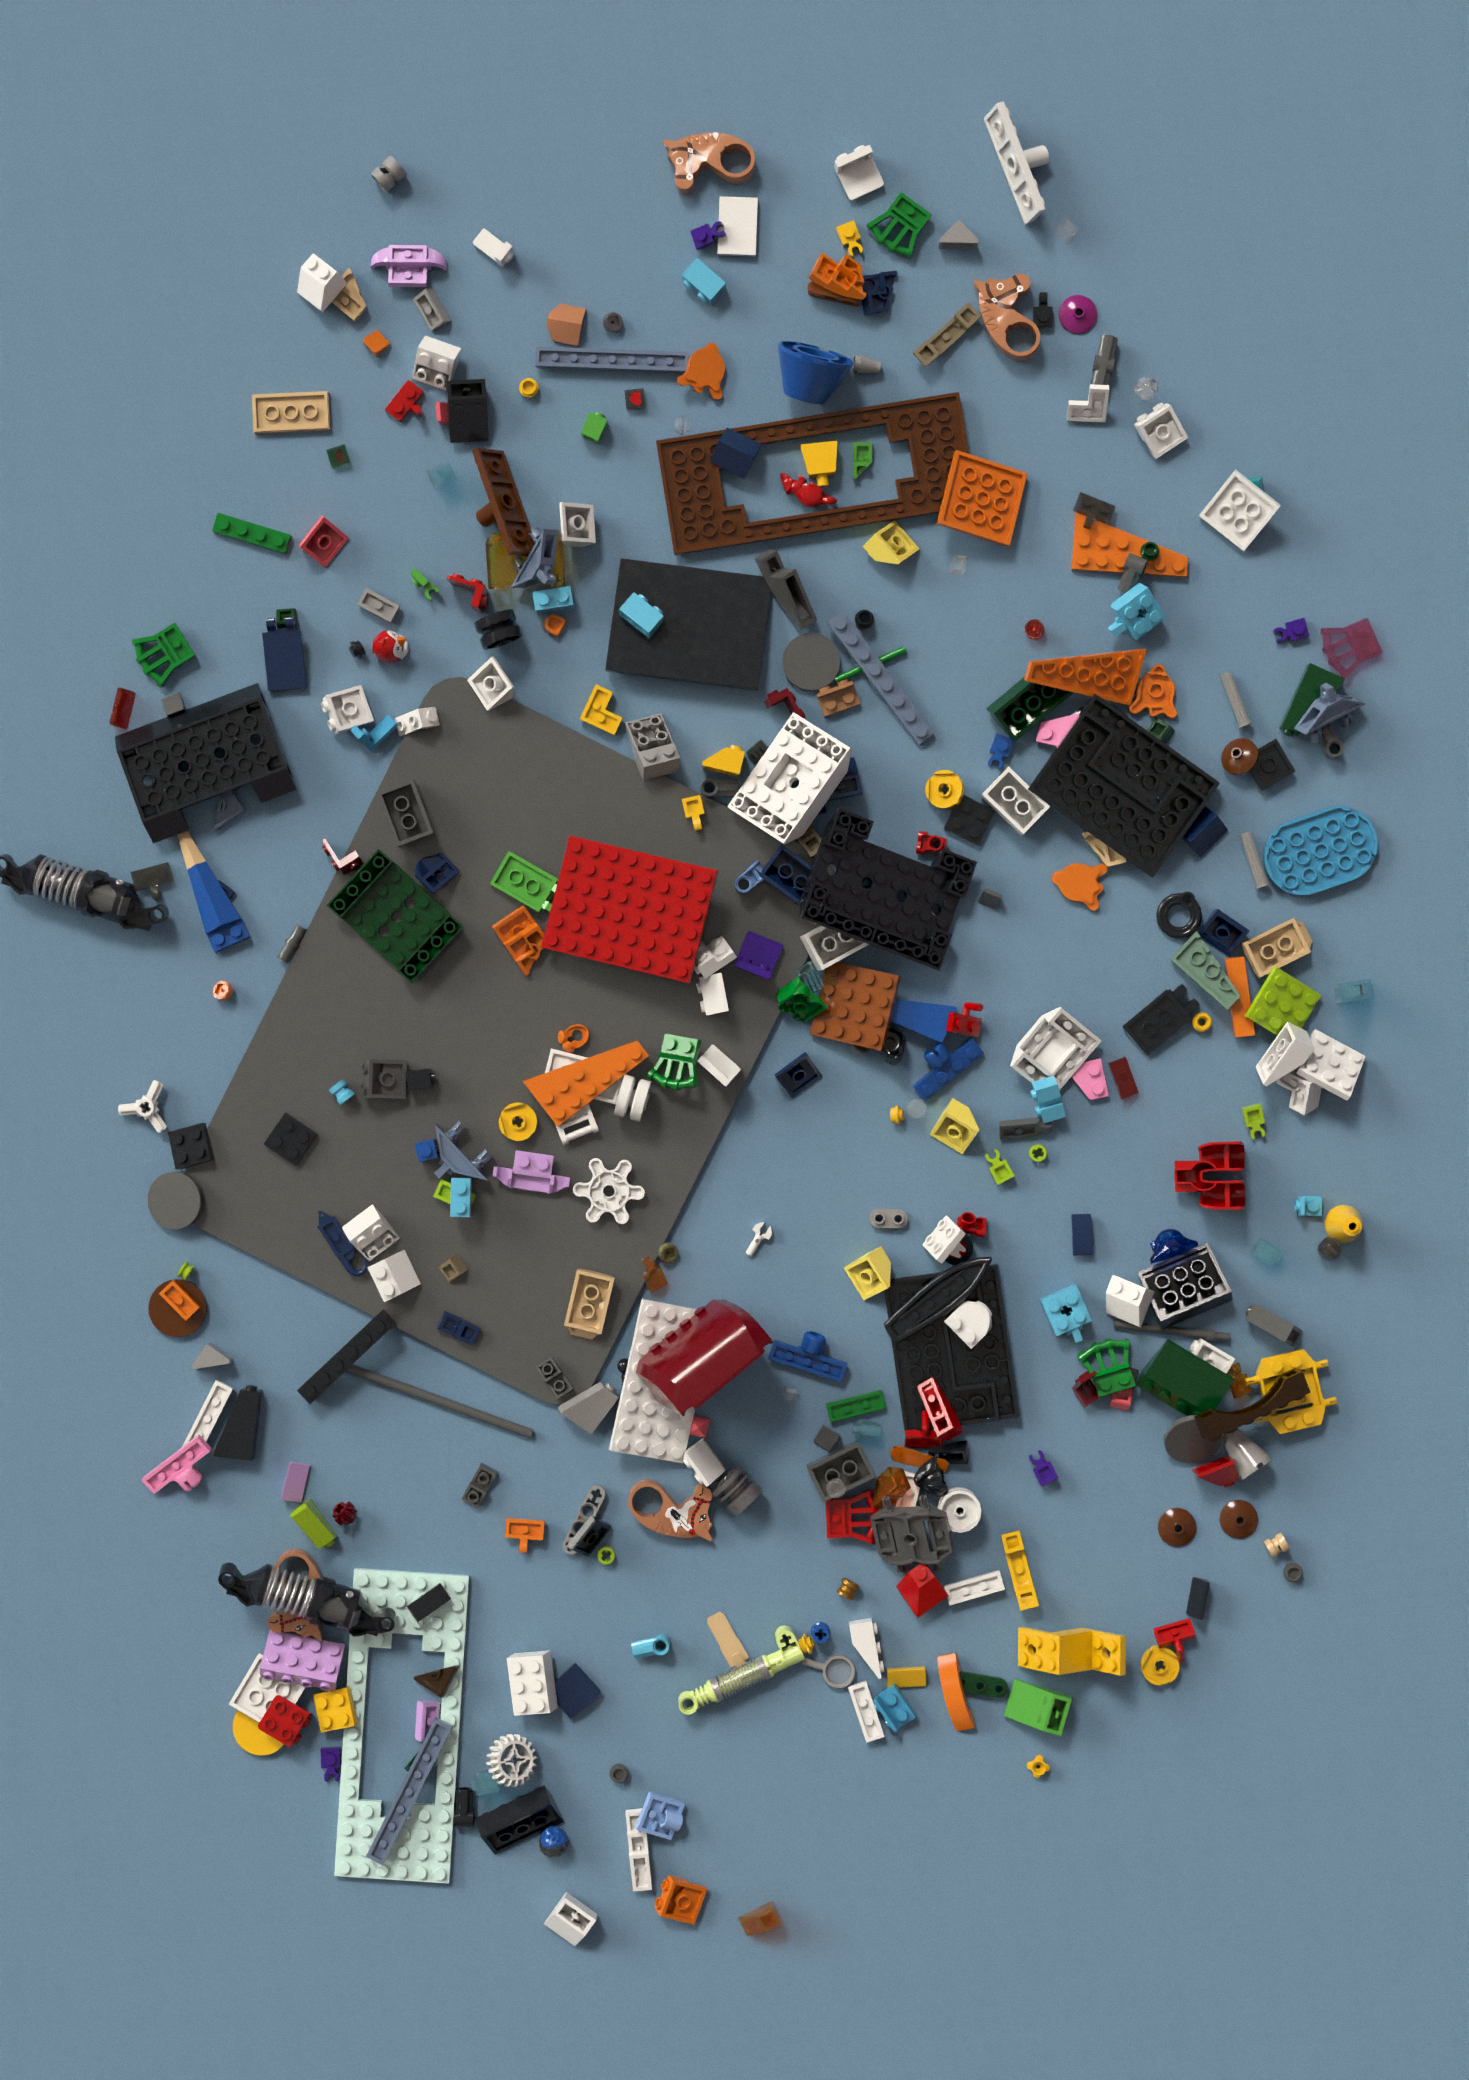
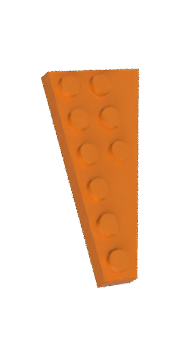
M1075 512L1071 570L1124 573L1125 569L1123 567L1129 553L1142 557L1140 554L1141 547L1150 541ZM1157 545L1160 550L1159 556L1153 561H1148L1143 575L1186 578L1188 557Z
M1136 649L1029 661L1024 680L1087 696H1092L1095 693L1104 700L1131 706L1147 650Z
M634 1041L527 1079L523 1083L559 1127L625 1074L643 1062L649 1055L638 1041Z

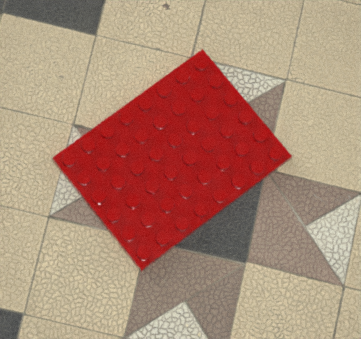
M570 835L541 947L690 984L718 870Z

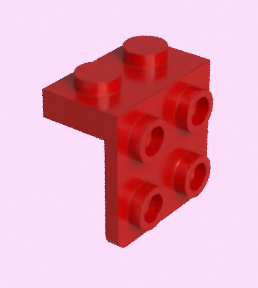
M453 573V576H447V580L451 585L475 591L471 602L474 611L482 613L483 609H487L489 598H487L488 590L482 584V581L477 579L468 581L464 579V576Z
M276 1695L258 1724V1728L286 1746L292 1747L293 1744L297 1745L302 1737L300 1732L303 1727L307 1728L312 1720L310 1717L312 1712L302 1709L281 1695Z

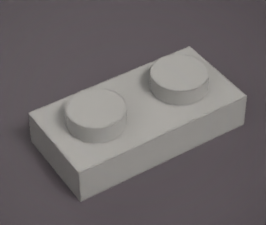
M365 588L357 603L358 606L389 623L393 622L400 609V606L368 588Z

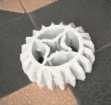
M507 1734L506 1737L501 1736L500 1741H494L495 1747L491 1746L489 1748L492 1754L486 1755L490 1758V1761L486 1764L491 1765L488 1772L494 1773L492 1778L498 1779L497 1783L504 1784L505 1787L523 1785L524 1780H530L528 1774H534L532 1767L537 1766L533 1763V1760L538 1757L532 1755L535 1752L534 1748H530L532 1743L526 1742L525 1737L520 1738L519 1734ZM515 1746L518 1747V1749L521 1751L522 1756L518 1754V1750L515 1748ZM511 1758L517 1759V1760L513 1761V1763H511V1762H506V1761L511 1760ZM501 1765H503L506 1768V1772H508V1775L503 1771Z

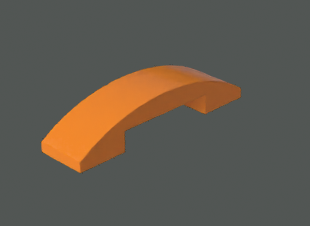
M957 1653L940 1655L937 1657L940 1681L956 1731L975 1728L971 1708L968 1709L959 1674L961 1668Z

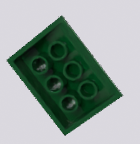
M1167 1339L1142 1369L1136 1386L1182 1414L1190 1416L1198 1415L1210 1408L1215 1409L1235 1379Z

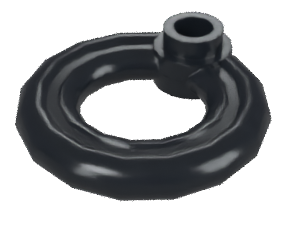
M1176 893L1164 898L1157 909V924L1162 932L1169 937L1177 939L1186 938L1195 933L1200 926L1202 912L1193 893ZM1188 895L1190 897V901L1188 903H1185L1183 901L1184 896ZM1181 904L1190 911V921L1183 927H1175L1168 920V912L1174 905Z

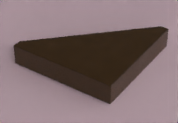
M455 1665L417 1675L413 1679L442 1698L445 1696L459 1666Z

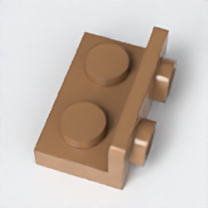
M846 679L838 682L837 687L830 688V686L819 689L820 693H817V698L824 717L861 704L853 681L849 682Z

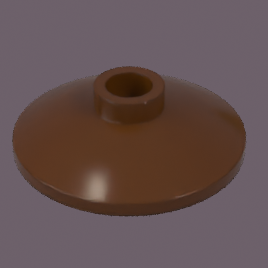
M1246 738L1231 741L1226 745L1221 755L1224 769L1234 775L1249 772L1257 763L1259 756L1258 748L1251 740Z
M1233 1500L1222 1508L1219 1521L1221 1528L1227 1535L1233 1538H1245L1256 1529L1258 1515L1255 1508L1247 1501ZM1238 1517H1243L1242 1523H1237Z
M1172 1508L1164 1512L1160 1517L1158 1532L1165 1543L1176 1547L1184 1546L1194 1538L1196 1522L1187 1510ZM1176 1525L1181 1526V1530L1179 1532L1175 1531Z

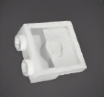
M1163 403L1154 406V411L1149 415L1147 413L1140 415L1137 418L1138 422L1134 424L1142 441H1145L1155 459L1188 438L1172 406Z
M361 685L325 695L323 702H321L323 712L328 713L330 718L328 720L329 729L331 731L334 730L335 735L350 731L355 725L359 727L374 721Z
M723 936L712 940L707 946L701 941L694 970L697 975L701 973L706 979L737 958V956Z
M1201 1338L1198 1341L1194 1340L1190 1346L1191 1353L1226 1374L1235 1360L1232 1356Z

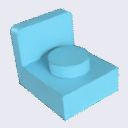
M1298 1196V1200H1295L1294 1204L1295 1212H1298L1297 1215L1322 1216V1196Z

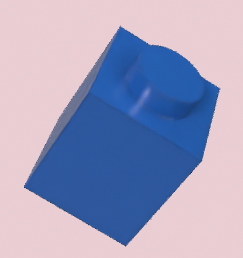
M436 1138L414 1143L419 1162L440 1157Z

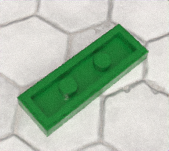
M882 1390L826 1403L831 1423L886 1409Z

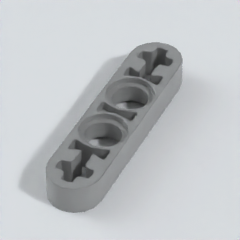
M596 1484L589 1489L564 1539L562 1546L567 1554L577 1553L569 1550L566 1543L570 1542L573 1536H570V1533L573 1535L577 1533L574 1526L577 1523L584 1524L590 1517L583 1513L585 1506L593 1507L594 1513L591 1516H596L606 1494L603 1486ZM600 1489L602 1496H598L595 1503H599L598 1506L593 1502L587 1501L588 1498L592 1500L594 1496L592 1490Z

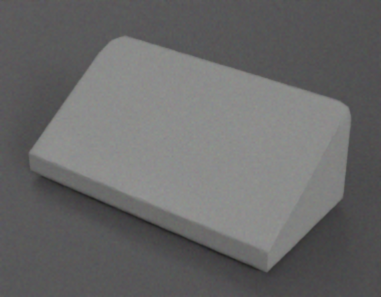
M426 288L413 298L431 332L436 331L451 321L450 316L433 288Z

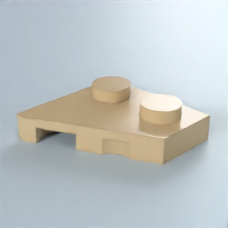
M348 268L342 275L347 284L331 303L355 322L366 310L367 306L353 273Z

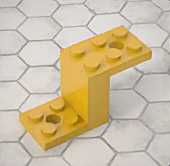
M1019 1627L1018 1666L1056 1675L1087 1670H1096L1119 1676L1126 1675V1636L1084 1627L1057 1632Z

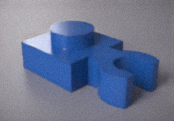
M996 733L990 749L994 756L989 759L988 766H991L992 761L996 760L999 763L997 769L1000 770L1002 768V757L1008 758L1014 743L1011 738Z

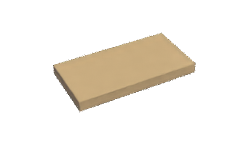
M328 391L252 395L254 434L331 431Z

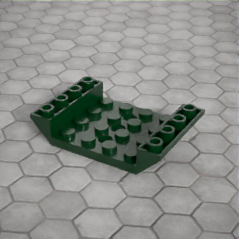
M380 849L369 858L326 905L389 961L411 984L464 928L443 906ZM407 898L415 899L416 903L413 908L405 906ZM394 912H401L402 920L398 923L392 920ZM382 926L389 928V934L385 937L379 934V929Z

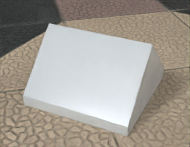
M494 656L467 680L487 711L513 698L514 686Z

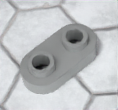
M877 1208L870 1213L869 1221L876 1228H902L906 1225L908 1217L902 1209ZM877 1215H882L883 1219L882 1221L877 1222L875 1220V1217ZM896 1215H900L902 1217V1220L900 1222L895 1221L894 1218Z

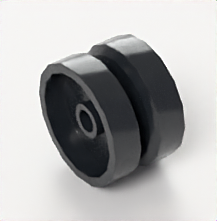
M513 609L487 615L474 623L477 633L485 634L480 638L484 650L506 645L523 636L519 625H512L517 620Z

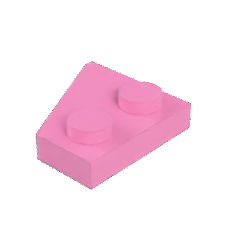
M1080 713L1041 722L1036 742L1057 747Z
M1101 1058L1083 1062L1071 1076L1089 1100L1109 1096Z

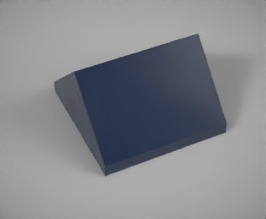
M726 428L717 443L710 463L745 479L762 444Z
M1205 806L1182 839L1202 857L1228 829L1219 816Z
M1215 909L1198 933L1203 939L1229 956L1250 930L1221 910Z
M806 1052L774 1074L791 1098L822 1077V1074Z

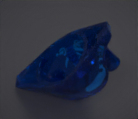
M1166 1229L1158 1234L1156 1240L1150 1242L1154 1252L1150 1262L1152 1264L1175 1257L1197 1247L1198 1243L1195 1240L1184 1237L1177 1230Z

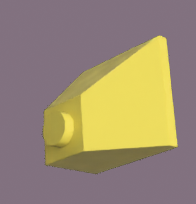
M895 520L876 532L863 546L868 555L875 561L900 564L920 549Z
M952 1098L929 1135L963 1154L978 1133L979 1128L969 1107Z
M881 1246L844 1267L863 1300L890 1287L891 1261Z

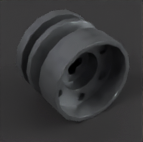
M741 1465L729 1471L717 1483L716 1488L712 1492L715 1497L723 1492L718 1499L720 1502L727 1498L730 1499L726 1509L734 1517L745 1510L763 1490L755 1480L748 1484L745 1483L749 1476L747 1472L739 1477L744 1470Z

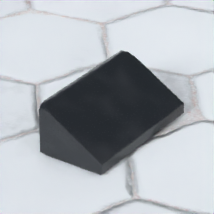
M1192 1578L1186 1614L1198 1620L1204 1618L1210 1586L1207 1579Z

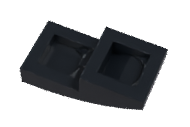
M438 1583L406 1607L414 1619L419 1622L451 1598L441 1583Z

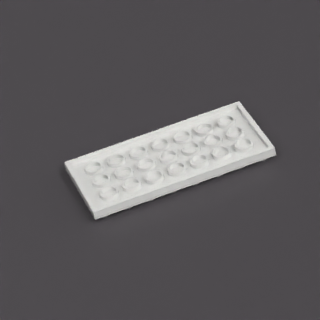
M647 1299L641 1300L609 1446L610 1451L678 1463L684 1462V1452L687 1448L695 1409L693 1406L687 1409L685 1416L682 1417L659 1403L638 1376L636 1369L638 1361L650 1351L649 1349L654 1344L662 1342L667 1333L680 1327L679 1324L683 1320L694 1316V1312L697 1309Z

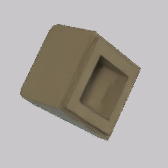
M458 1254L438 1267L449 1283L468 1270Z

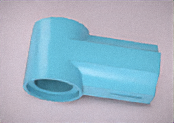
M665 1634L631 1642L635 1659L652 1655H664L668 1652L671 1644L670 1638ZM663 1641L666 1647L659 1648L656 1642Z

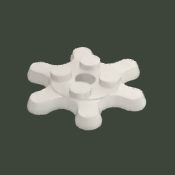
M594 1158L590 1160L589 1169L593 1174L591 1181L588 1183L578 1182L573 1186V1192L576 1196H585L591 1201V1207L586 1212L587 1220L596 1222L604 1212H610L614 1215L617 1223H626L629 1219V1214L625 1209L626 1202L630 1199L640 1200L645 1194L643 1187L638 1185L632 1186L627 1182V1175L632 1169L631 1163L628 1160H622L614 1170H607L600 1159ZM610 1185L614 1188L615 1192L612 1196L604 1194L605 1186Z

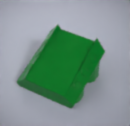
M798 976L784 987L779 988L775 995L779 1002L778 1009L784 1013L791 1012L794 1019L806 1023L828 1008V1005L807 987Z

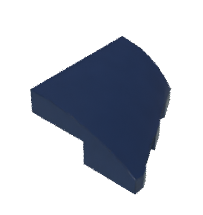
M897 270L863 276L864 284L862 287L863 292L866 293V297L862 300L864 316L888 311L889 297L893 293L894 288H892L894 277H897Z

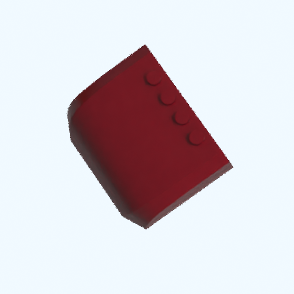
M725 1299L712 1300L705 1307L698 1308L694 1312V1316L683 1320L679 1324L680 1327L667 1333L662 1342L654 1344L649 1349L650 1351L638 1361L636 1373L656 1400L682 1417L685 1416L687 1409L692 1406L696 1409L709 1400L761 1357L765 1352L764 1347L773 1343L769 1335L747 1311Z

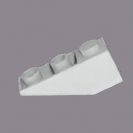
M871 1618L849 1621L853 1646L878 1679H881L884 1667L883 1661L878 1660V1654L881 1653L880 1643L875 1642L874 1635L878 1634L876 1623H872Z

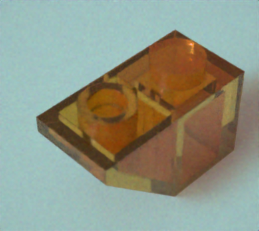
M888 1467L877 1478L873 1499L874 1508H884L881 1499L885 1496L886 1498L887 1496L890 1497V1503L893 1506L911 1488L903 1468Z
M773 1901L738 1917L747 1936L765 1933L781 1925V1916Z

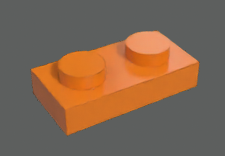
M172 1280L159 1293L185 1321L200 1308L175 1280Z

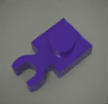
M721 221L715 222L711 228L707 223L690 231L697 250L714 244L715 237L723 238L727 235L724 230L718 232V228L724 226Z
M1305 618L1285 623L1286 629L1278 627L1273 630V633L1280 632L1282 634L1281 638L1275 640L1276 643L1283 642L1286 637H1289V641L1292 642L1310 636Z
M1039 1450L1040 1459L1034 1460L1033 1456L1029 1455V1460L1037 1466L1032 1470L1042 1487L1059 1477L1050 1461L1044 1463V1454Z
M323 1747L320 1749L321 1768H327L324 1780L328 1782L329 1774H333L335 1781H338L340 1775L336 1768L341 1767V1747Z

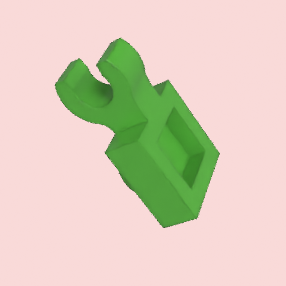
M416 568L410 572L413 577L411 581L418 588L422 586L425 589V596L428 600H433L429 596L430 591L434 590L436 593H440L439 589L433 586Z

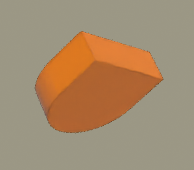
M556 614L550 615L545 620V628L550 634L559 637L567 620Z

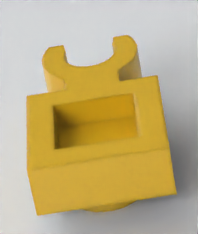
M854 220L836 227L842 246H849L848 255L851 258L853 257L852 250L854 248L858 249L859 253L862 254L863 248L856 242L861 240Z

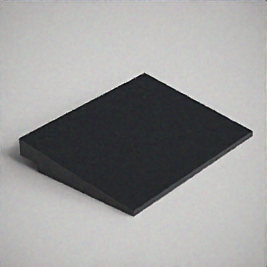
M621 558L605 671L758 691L771 594L769 586L763 576ZM633 592L637 595H643L648 600L649 605L652 607L656 606L663 612L664 622L650 638L646 637L619 615L620 607Z
M1093 693L1028 790L1153 878L1210 800V796L1220 782Z
M998 1263L990 1264L982 1282L965 1300L980 1301L992 1313V1328L972 1349L944 1322L959 1306L900 1343L891 1338L905 1431L913 1429L922 1430V1411L926 1410L917 1386L932 1377L935 1378L961 1425L1020 1417ZM942 1272L890 1279V1287L884 1290L888 1319L915 1293ZM929 1418V1429H934Z

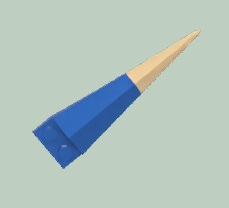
M186 831L178 834L205 933L214 952H220L251 938L242 917L227 896L189 832Z

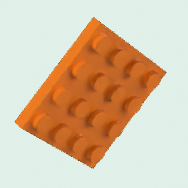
M959 450L954 451L936 525L1005 547L1010 546L1027 473Z

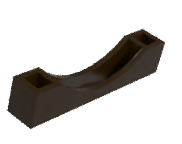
M1293 1368L1279 1375L1267 1394L1251 1406L1234 1411H1219L1210 1408L1194 1416L1202 1438L1208 1441H1216L1221 1438V1435L1233 1433L1238 1430V1427L1249 1425L1260 1416H1268L1272 1413L1271 1411L1277 1408H1284L1293 1400L1303 1399L1306 1394L1310 1393V1389L1303 1371Z

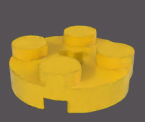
M949 770L937 771L926 783V797L934 806L940 809H950L959 805L964 795V784L961 777ZM947 785L949 791L944 795L943 792H940V789Z
M519 1102L506 1106L499 1117L501 1132L514 1141L528 1139L536 1131L538 1124L535 1111L529 1105ZM516 1116H519L524 1121L521 1123V1127L513 1124Z
M1156 1645L1152 1646L1143 1654L1140 1662V1669L1144 1677L1154 1685L1172 1682L1177 1677L1180 1669L1176 1654L1168 1647L1159 1649ZM1163 1661L1165 1668L1156 1670L1157 1666L1155 1663Z

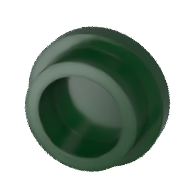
M1154 542L1145 543L1140 550L1142 558L1148 561L1157 559L1160 553L1159 547Z

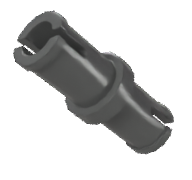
M296 924L289 938L285 939L284 942L286 943L277 957L288 963L295 949H298V944L307 930Z

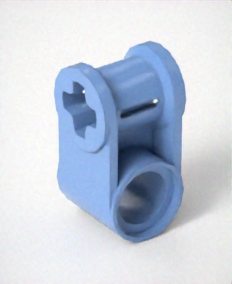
M759 860L755 861L736 879L735 889L738 893L746 894L764 881L759 876L763 870ZM746 880L749 883V887L746 890L740 889L738 886L739 881Z

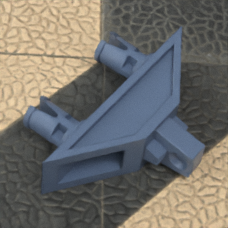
M538 527L530 529L532 533H528L535 545L525 562L521 556L514 558L515 563L511 562L518 575L510 588H527L539 582H543L544 585H554L556 578L552 569L555 566L558 530L543 529L541 533Z
M1325 683L1320 686V698L1314 700L1294 729L1305 735L1310 733L1311 742L1317 744L1319 740L1323 741L1322 726L1341 717V726L1349 728V724L1354 725L1351 712L1366 703L1355 697L1337 694L1333 686Z
M458 1121L448 1132H444L435 1124L442 1160L438 1162L441 1167L434 1174L439 1179L446 1173L451 1175L454 1172L489 1180L481 1169L494 1158L490 1155L483 1160L488 1150L484 1149L474 1160H470L455 1144V1140L467 1128L463 1127L456 1131L462 1124Z

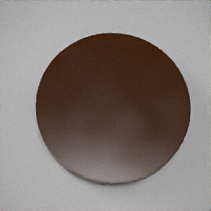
M174 1279L200 1308L185 1321L159 1294L172 1281L169 1280L158 1286L152 1293L148 1310L152 1323L160 1332L172 1337H182L193 1333L202 1325L206 1317L207 1307L203 1292L198 1286L187 1280Z

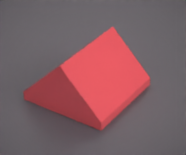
M321 516L299 544V547L326 568L349 538L324 516Z

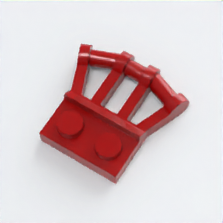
M872 1488L850 1498H832L825 1502L827 1538L853 1537L870 1544L875 1543L871 1516L880 1510L872 1495L874 1493ZM866 1498L869 1507L851 1508V1503ZM870 1513V1520L851 1521V1514ZM870 1526L867 1536L852 1531V1527Z

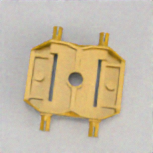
M1304 1349L1261 1358L1255 1376L1245 1378L1246 1386L1258 1384L1261 1396L1263 1397L1277 1379V1377L1268 1379L1269 1377L1281 1375L1293 1368H1297L1299 1370L1304 1369L1303 1374L1310 1393L1306 1394L1301 1400L1289 1402L1288 1406L1284 1408H1277L1271 1411L1272 1413L1268 1416L1256 1418L1255 1424L1266 1421L1279 1434L1321 1425L1325 1408L1338 1404L1335 1401L1337 1400L1336 1397L1323 1398L1317 1370L1329 1367L1328 1360L1316 1362ZM1312 1403V1406L1276 1414V1411Z

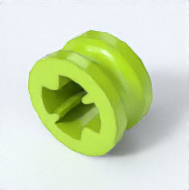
M1036 1144L1029 1149V1156L1033 1161H1042L1047 1155L1046 1149L1042 1145ZM1041 1148L1042 1151L1040 1152H1043L1042 1157L1038 1156L1035 1158V1154H1032L1033 1150Z
M186 1261L180 1268L177 1276H182L183 1280L186 1281L195 1266H189Z
M610 1546L602 1547L598 1552V1560L605 1565L613 1562L615 1558L614 1549ZM604 1550H606V1553L607 1550L610 1551L611 1559L607 1560L606 1558V1560H604L602 1558V1552Z

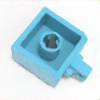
M1138 583L1110 606L1117 617L1114 619L1115 622L1108 627V630L1115 637L1122 632H1127L1129 637L1138 640L1167 617L1149 588Z
M1070 1285L1039 1299L1056 1336L1066 1332L1067 1336L1072 1334L1075 1343L1083 1340L1079 1330L1083 1329L1082 1325L1092 1320L1077 1285ZM1064 1305L1068 1308L1070 1307L1068 1314L1061 1313Z

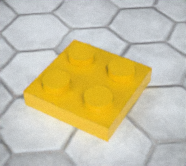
M350 1686L313 1694L321 1733L358 1725Z

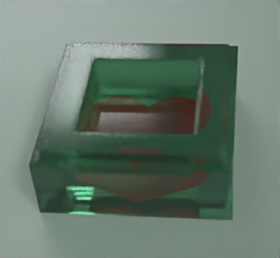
M345 444L326 450L332 469L351 464Z

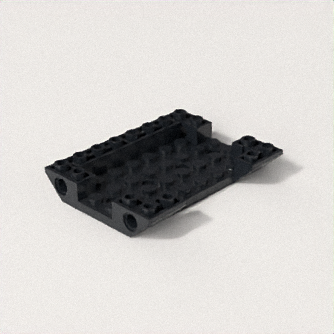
M259 683L115 736L117 754L142 823L153 843L189 831L186 818L181 811L182 809L248 784H252L261 803L297 790L286 757L280 749L272 727L271 716ZM255 735L261 736V742L258 745H253L251 742L252 737ZM222 748L225 750V756L218 759L215 755L216 751ZM183 762L189 763V769L186 772H181L179 768ZM146 776L153 777V783L149 786L144 785L143 782Z
M837 808L824 830L800 899L799 918L940 971L952 934L948 933L959 899L966 896L977 862L946 849H941L930 866L864 841L868 840L874 821ZM830 864L836 867L834 875H830L827 871ZM864 878H868L871 882L870 887L867 889L862 885ZM899 891L905 894V899L902 902L897 900V893ZM934 904L939 907L937 915H933L931 912V907Z

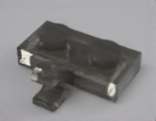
M1080 492L1073 511L1087 516L1083 527L1090 530L1094 520L1108 525L1116 506Z
M168 862L131 872L136 891L150 888L151 896L154 900L162 899L159 885L173 882Z

